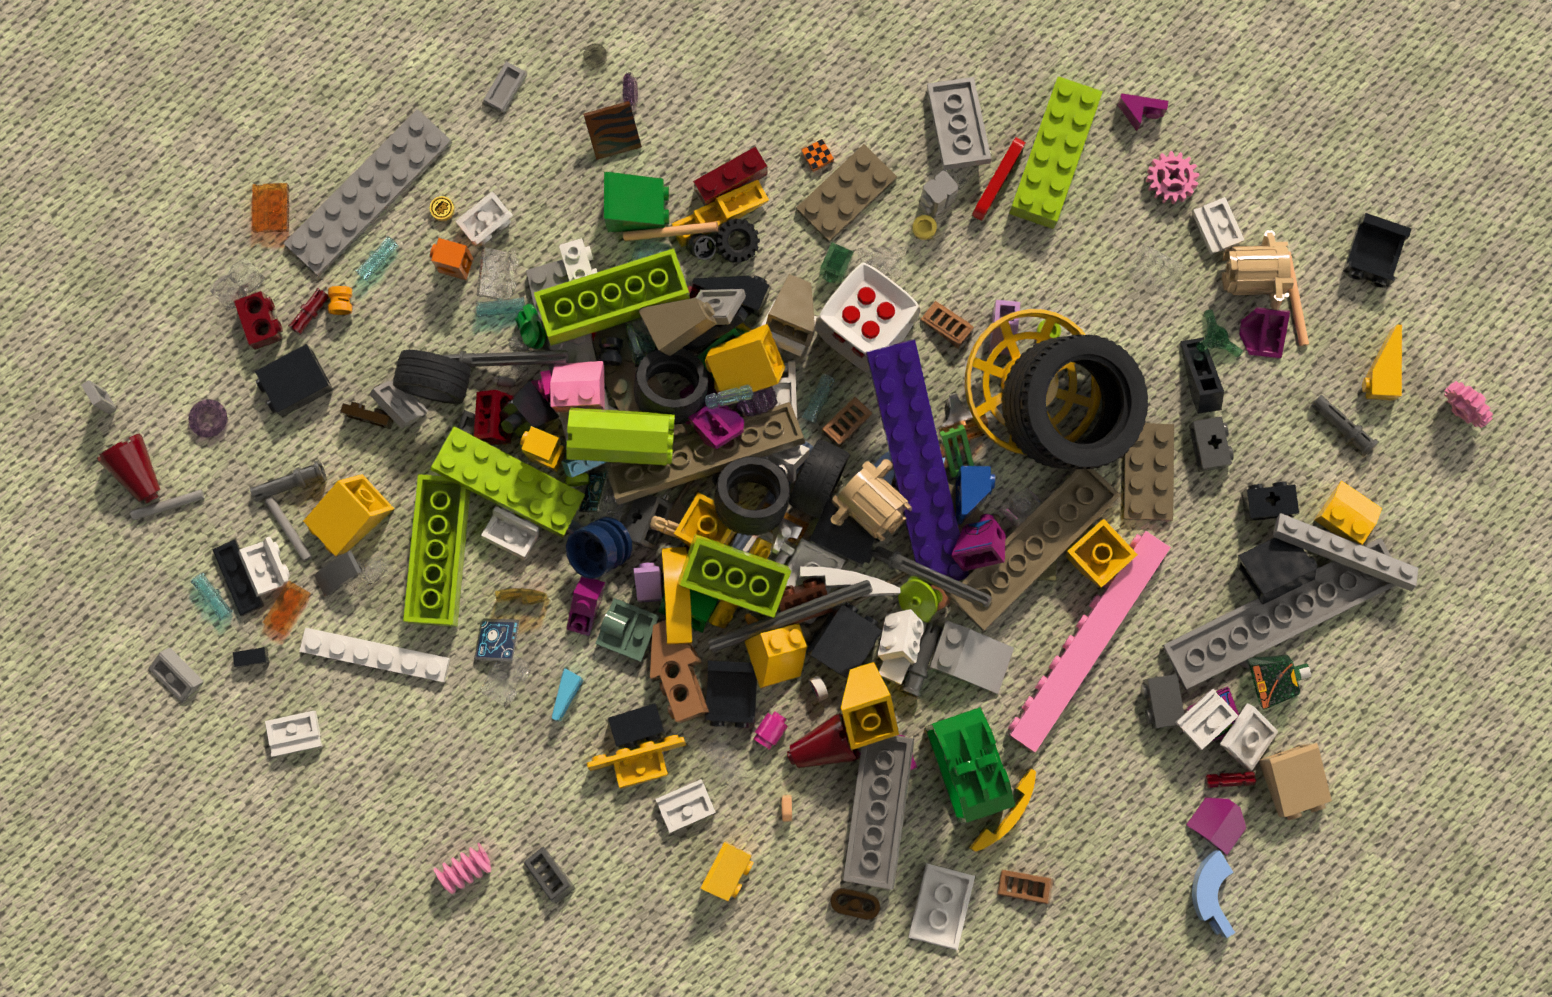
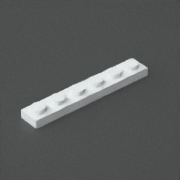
M305 628L299 651L444 683L450 658L310 628Z

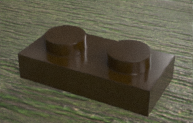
M351 402V405L342 404L340 413L345 417L387 429L392 427L394 420L384 410L374 408V412L365 409V405Z

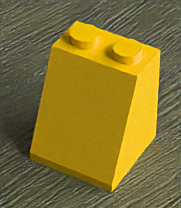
M768 324L711 348L705 359L707 370L712 372L715 378L714 386L716 392L722 395L724 401L777 385L785 369L784 362Z
M361 474L337 481L303 522L308 526L309 531L324 543L328 552L339 556L351 550L387 517L394 508Z
M872 662L850 669L841 711L851 750L899 735L891 695L875 663Z

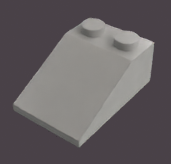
M946 620L928 669L998 694L1014 647Z

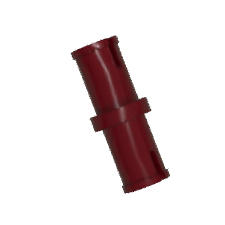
M316 288V291L306 304L300 306V312L288 327L301 335L311 320L317 318V312L326 300L329 299L328 294Z

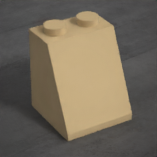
M1317 743L1304 744L1258 761L1279 817H1287L1288 820H1293L1301 817L1302 811L1310 809L1311 812L1325 809V803L1332 801Z

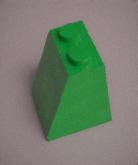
M604 172V221L608 232L664 228L665 224H669V209L665 210V201H669V186H665L663 178Z

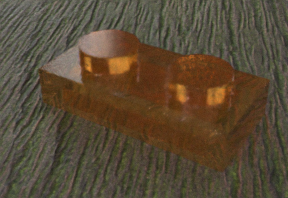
M288 581L263 623L286 635L311 593Z

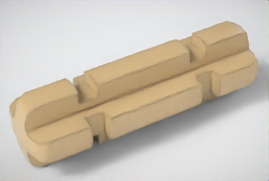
M657 516L652 517L651 529L676 537L674 532L679 525L678 523Z

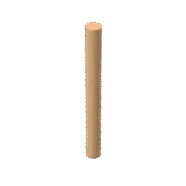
M711 222L623 232L624 241L718 232V223Z
M1289 252L1291 263L1290 278L1294 279L1293 289H1288L1299 346L1309 345L1292 256L1291 252Z

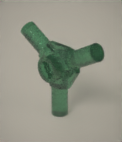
M1206 310L1204 316L1208 327L1204 340L1196 345L1197 350L1202 352L1208 348L1225 349L1238 358L1243 350L1229 341L1227 330L1217 325L1213 310Z

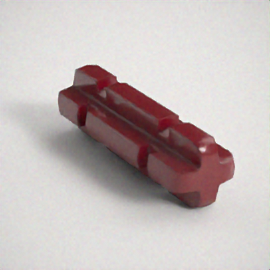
M1243 772V774L1222 773L1219 776L1217 774L1206 775V785L1208 788L1219 787V785L1220 787L1242 786V784L1244 786L1256 784L1254 772Z

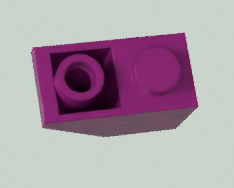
M581 576L573 592L567 630L590 636L602 600L605 582Z

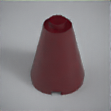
M139 433L129 437V443L128 441H121L99 455L100 457L96 459L138 502L144 501L145 504H148L159 497L157 493L161 489L144 439Z
M839 713L792 743L790 750L787 751V755L792 765H796L798 768L852 762L859 759L858 748L851 750L843 715Z

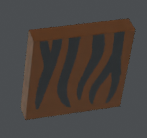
M629 101L583 114L596 160L642 147Z

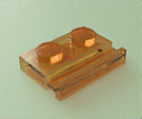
M287 183L252 184V231L254 233L289 232V185Z

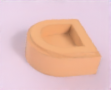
M784 795L782 797L783 822L792 821L791 795Z

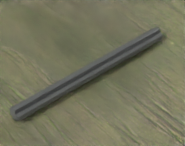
M864 580L775 614L774 618L767 617L709 639V648L712 652L722 650L758 634L772 631L869 594L873 591L869 580Z

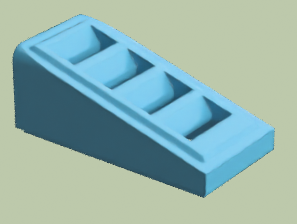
M564 668L552 713V719L558 722L562 720L584 681L582 677Z

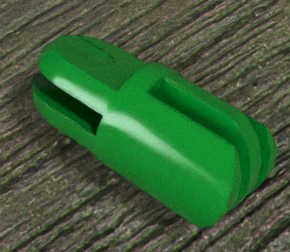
M526 304L523 306V311L518 313L515 321L525 345L528 348L540 349L545 343L546 332L536 308L532 304Z

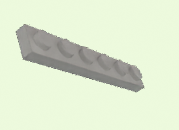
M1280 513L1276 518L1273 533L1275 538L1411 592L1417 585L1418 567Z

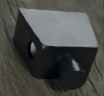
M531 381L524 385L500 411V416L504 419L501 423L502 429L506 433L515 432L519 438H522L525 431L529 432L531 426L543 431L560 417Z

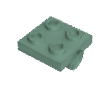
M614 598L610 609L603 619L595 644L642 662L652 638L653 625L658 623L660 616Z

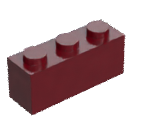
M755 146L694 180V190L703 205L706 206L715 202L717 197L768 175V166Z

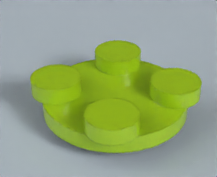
M913 575L901 586V593L898 595L902 610L911 609L922 622H929L938 609V603L943 599L942 593L939 590L933 589L928 583Z

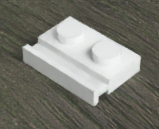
M1225 197L1192 211V215L1210 255L1243 243L1244 238Z
M1211 689L1175 723L1202 750L1231 724L1238 715L1214 689Z
M316 711L265 721L269 746L271 747V757L322 747Z
M702 779L655 799L669 833L716 813Z

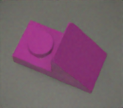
M1121 93L1117 106L1134 129L1138 131L1142 121V114H1146V117L1150 119L1164 117L1169 101Z

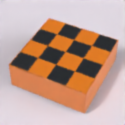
M823 139L802 149V154L813 172L834 161Z

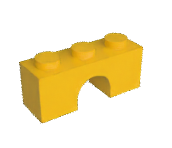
M531 426L529 432L525 431L521 438L520 445H522V451L531 462L554 472L558 471L567 450L564 446L560 445L561 440L558 437Z

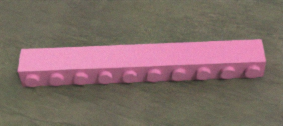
M1147 531L1142 533L1141 536L1135 535L1129 546L1138 555L1103 586L1106 589L1101 596L1096 594L1089 604L1092 610L1088 616L1082 615L1075 626L1078 628V631L1074 637L1068 636L1062 645L1065 649L1060 657L1056 655L1048 666L1052 669L1047 678L1045 676L1040 678L1035 686L1038 690L1033 698L1029 696L1021 707L1024 710L1020 718L1015 717L1007 729L1011 731L1008 737L1030 752L1035 753L1171 548Z

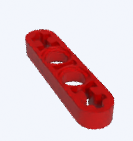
M1015 137L971 216L983 221L996 198V194L999 193L1008 177V173L1011 172L1026 145L1025 141Z

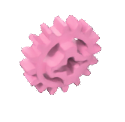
M1170 151L1167 157L1162 153L1158 157L1159 160L1154 158L1151 163L1153 167H1149L1147 173L1150 175L1147 176L1146 182L1152 183L1148 190L1156 191L1155 199L1162 196V203H1165L1167 199H1171V203L1175 204L1177 198L1184 202L1186 195L1190 197L1194 193L1193 189H1196L1198 186V182L1194 180L1199 177V173H1193L1197 165L1189 164L1190 157L1185 160L1182 159L1181 152L1177 157L1174 156L1173 151ZM1157 173H1158V176L1161 178V184H1159V182H1158ZM1172 175L1176 176L1173 180L1169 178Z
M1455 381L1444 390L1446 392L1444 396L1448 398L1447 402L1452 405L1451 411L1466 423L1472 422L1475 427L1479 426L1482 428L1493 419V413L1489 411L1491 408L1485 404L1486 398L1471 386L1465 387L1462 382L1458 383Z

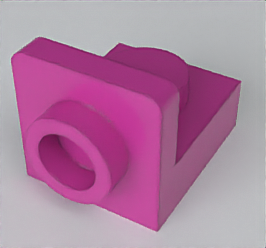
M550 370L541 372L542 379L531 381V383L547 402H551L550 382L552 373Z

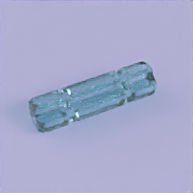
M750 385L741 386L740 389L733 388L718 392L717 395L715 393L709 394L705 398V403L708 409L717 408L718 405L725 406L740 402L741 399L743 401L752 399L753 391Z

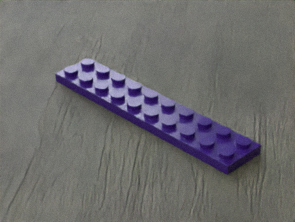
M913 339L866 351L891 462L893 463L898 492L909 501L908 504L912 507V511L905 509L903 514L906 517L905 523L914 561L954 580H965L969 576L968 570L963 571L952 557V552L960 533L916 341Z

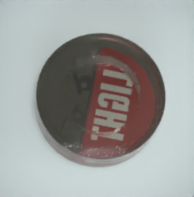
M594 43L585 48L583 56L585 63L589 67L600 68L606 63L607 52L602 45Z

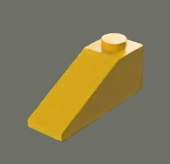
M1397 324L1389 331L1366 374V378H1363L1362 391L1366 392V399L1396 400L1402 396V325Z

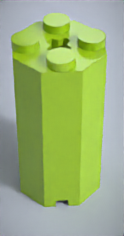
M570 408L567 426V459L654 465L672 464L675 415Z

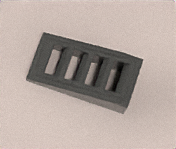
M545 847L540 848L524 861V864L551 902L557 904L575 889L573 883ZM542 858L547 860L537 869L533 866ZM551 866L552 869L542 877L540 873ZM557 874L558 878L548 885L546 882ZM561 883L564 884V885H563L562 887H560L557 891H555V892L552 891L554 888H556V887H557L558 885H560Z

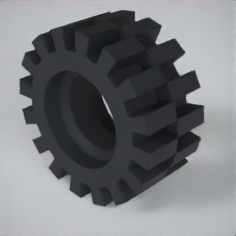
M733 219L724 222L718 228L717 235L714 237L718 249L717 253L722 255L724 260L733 263L749 260L759 248L760 238L757 236L759 234L758 230H755V226L748 223L747 220ZM735 231L741 232L746 239L745 246L740 250L732 249L728 243L730 234Z

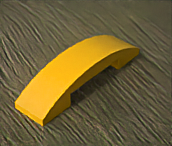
M686 547L661 548L667 645L692 643L690 589L680 586L678 582L687 557Z
M1029 769L1014 788L1022 794L1015 806L1006 815L994 833L987 828L982 830L970 846L972 851L976 852L992 845L1008 833L1017 823L1032 796L1036 779L1035 770Z

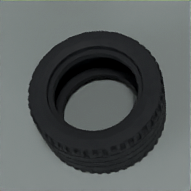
M1098 335L1063 336L1036 343L1032 348H1028L1026 352L1022 353L1021 357L1015 361L1004 382L1005 386L1002 390L1001 401L1002 416L1005 420L1007 432L1011 435V439L1016 443V446L1022 450L1023 454L1044 466L1059 469H1094L1114 463L1117 458L1123 457L1129 451V448L1135 445L1146 422L1148 392L1143 373L1127 350H1124L1120 345H1116L1114 341H1109L1108 338H1101ZM1070 362L1084 367L1092 374L1102 396V410L1098 423L1088 436L1075 443L1065 439L1054 429L1046 409V395L1052 378L1063 366Z

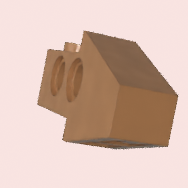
M662 621L653 625L650 678L662 680L659 685L662 694L668 697L670 705L667 708L670 717L678 723H684L709 713L693 666L702 662L691 643L667 645L666 622ZM677 665L679 674L677 677L671 678L669 674L670 668ZM685 688L687 697L684 701L680 702L677 694L680 689Z

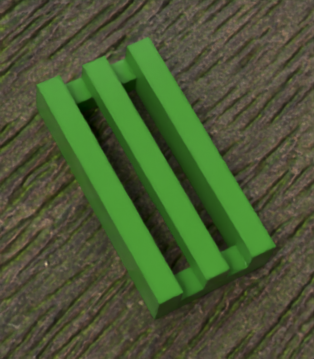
M959 425L958 429L955 430L950 428L949 432L946 433L944 431L939 432L948 469L952 477H955L960 467L963 466L956 436L960 435L967 466H974L966 430L963 425ZM949 438L952 441L958 469L954 467L948 443Z

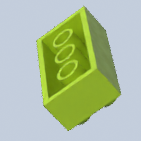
M695 534L678 582L680 586L774 618L791 570L786 565Z

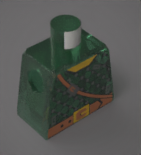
M1288 655L1247 659L1257 700L1263 710L1299 695L1298 681L1311 678L1308 664L1294 666L1292 659Z

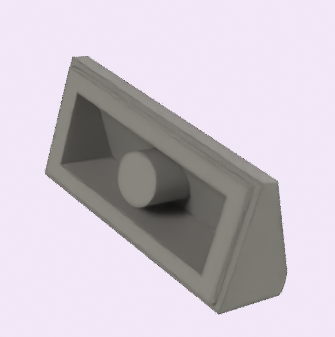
M171 648L160 652L148 668L182 703L204 682Z

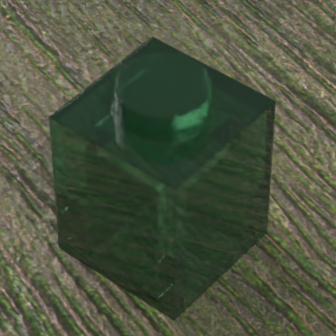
M832 242L820 267V274L823 275L822 278L830 283H836V281L842 283L853 259L854 252Z

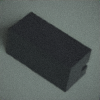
M262 647L233 652L234 667L240 668L251 664L270 663L268 648Z

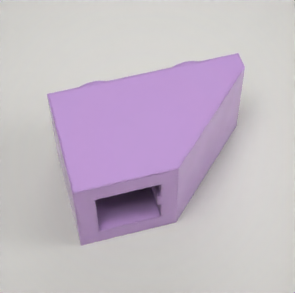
M996 300L993 306L992 323L1005 315L1020 311V302ZM1019 318L1009 321L1013 335L1017 334ZM1000 327L991 333L990 354L1004 340ZM1007 347L999 353L1000 355H1010Z
M641 563L639 568H634L636 593L639 603L656 602L663 599L662 572L659 566H654V563Z

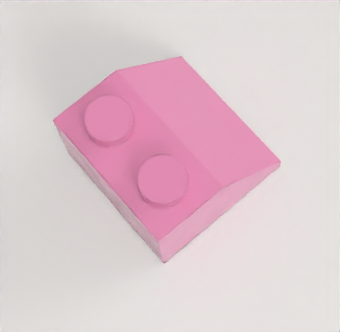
M604 362L555 364L550 382L551 407L556 412H569L570 408L605 410Z

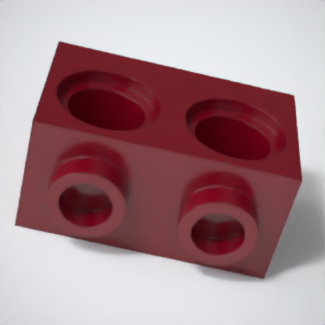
M262 291L234 300L249 346L256 350L282 340L280 333L283 332V328L279 319L274 318L272 311L276 309L270 296L267 297ZM261 304V310L253 314V307ZM269 326L268 333L260 336L261 328Z
M499 390L476 392L474 437L491 446L511 444L512 433H506L502 429L501 423L504 419L500 416V411L511 400L512 395Z

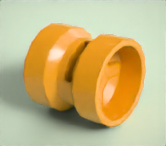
M347 286L329 287L328 297L330 298V303L328 304V313L333 315L352 314V304L350 303L352 288Z

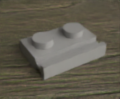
M393 380L373 388L369 394L401 429L413 424L421 417L424 418L428 413V410L414 395L395 388Z

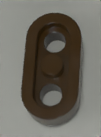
M839 888L832 893L830 898L832 908L840 914L870 920L875 918L880 911L879 900L872 894ZM840 896L847 897L848 902L846 905L842 906L838 903ZM864 902H870L872 904V909L870 911L863 910L862 906Z

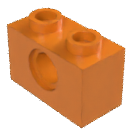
M438 238L437 244H433L430 251L431 261L439 273L467 280L474 258L466 245Z

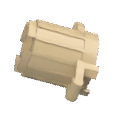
M1266 231L1261 243L1262 246H1238L1226 249L1222 261H1227L1226 272H1222L1223 289L1233 295L1269 294L1271 308L1278 310L1283 299L1289 297V293L1286 292L1288 289H1293L1294 279L1290 278V255L1286 247L1288 242H1276L1274 232Z
M884 459L877 468L869 461L865 462L862 465L864 469L848 482L838 497L836 495L833 497L831 502L839 509L831 517L833 524L841 526L850 515L874 538H878L880 541L885 540L882 534L887 530L893 534L906 520V517L903 515L904 510L912 511V507L908 504V500L883 479L893 469V463L888 459Z

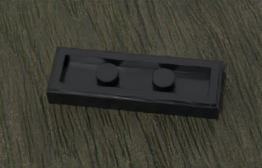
M234 539L212 549L240 616L247 615L264 607L261 596H256L238 554L240 547L237 540Z

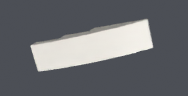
M800 566L799 579L824 578L826 588L849 587L864 580H869L873 591L864 596H895L901 593L900 588L853 571L828 567Z

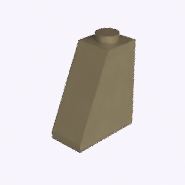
M789 274L768 314L766 324L769 325L771 332L807 347L810 346L815 332L812 286L810 282Z
M697 298L645 307L639 310L658 350L669 356L717 324L713 317L715 312L711 305Z

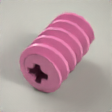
M477 843L479 849L477 852L472 847L469 848L470 856L468 857L461 852L460 862L454 857L451 858V867L445 862L442 863L443 872H440L436 867L434 868L439 882L449 893L454 894L456 886L460 889L464 888L465 881L469 884L473 883V875L478 879L483 876L482 870L486 873L491 872L489 857L480 843Z

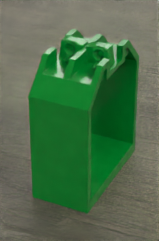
M981 707L925 727L958 822L968 823L1015 806L1010 780L996 748L993 732Z

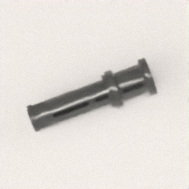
M1322 394L1311 404V407L1345 436L1344 439L1347 443H1352L1361 451L1360 455L1362 457L1379 442L1377 439L1373 440L1362 430L1363 427L1361 425H1355Z
M317 460L313 465L302 469L300 467L295 468L291 474L250 487L252 497L255 496L253 498L254 501L258 502L261 499L295 487L304 489L310 483L319 480L322 482L326 481L327 477L322 463Z
M927 623L920 643L917 661L908 667V675L904 686L900 687V692L915 698L921 697L920 690L924 679L928 678V671L926 670L942 630L941 626L935 624L934 627L933 623Z

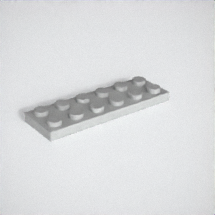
M894 736L861 748L843 881L890 890L894 889L915 738Z

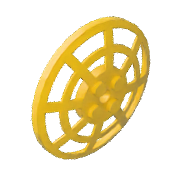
M1027 309L1012 312L999 318L979 336L967 360L965 394L971 415L981 431L991 441L1013 453L1026 455L1012 441L1011 435L1009 443L1001 440L980 419L982 415L991 411L992 415L1005 426V420L996 407L1002 403L1003 393L1000 392L991 397L989 377L991 374L1001 378V389L1003 390L1007 374L1011 371L1010 368L1021 357L1016 341L1034 339L1037 340L1036 343H1040L1041 341L1051 339L1052 337L1049 335L1055 323L1064 327L1072 335H1086L1078 325L1056 312L1044 309ZM1023 317L1046 319L1040 333L1022 332L1014 335L1009 321ZM1000 327L1004 340L993 349L987 361L976 358L977 351L984 340L995 329ZM1007 347L1012 360L1008 362L1004 369L993 365L999 353ZM1072 362L1059 370L1067 368L1069 377L1068 391L1058 388L1059 380L1056 373L1047 390L1046 407L1055 397L1065 400L1062 409L1053 418H1051L1047 411L1051 424L1060 435L1061 433L1056 425L1068 414L1073 403L1089 407L1081 424L1070 435L1064 437L1071 442H1075L1093 421L1100 405L1101 391L1091 374V397L1076 394L1077 374L1074 366L1075 363ZM972 367L983 371L982 389L985 402L976 408L971 392Z

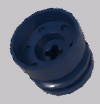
M611 517L599 518L587 526L574 531L568 537L566 543V556L570 565L578 574L589 579L601 577L612 569L624 564L630 558L632 552V540L628 530L621 522Z

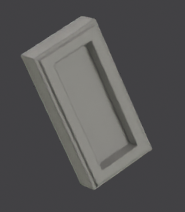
M506 61L483 99V103L504 114L526 78L527 72Z
M89 380L81 384L95 407L107 414L116 410V406L105 389Z

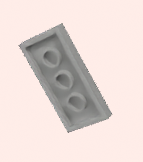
M974 77L927 83V93L943 170L991 164V154Z

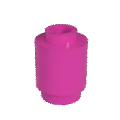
M775 711L772 715L767 713L756 729V735L753 739L770 750L773 745L776 746L788 726L784 723L787 719Z

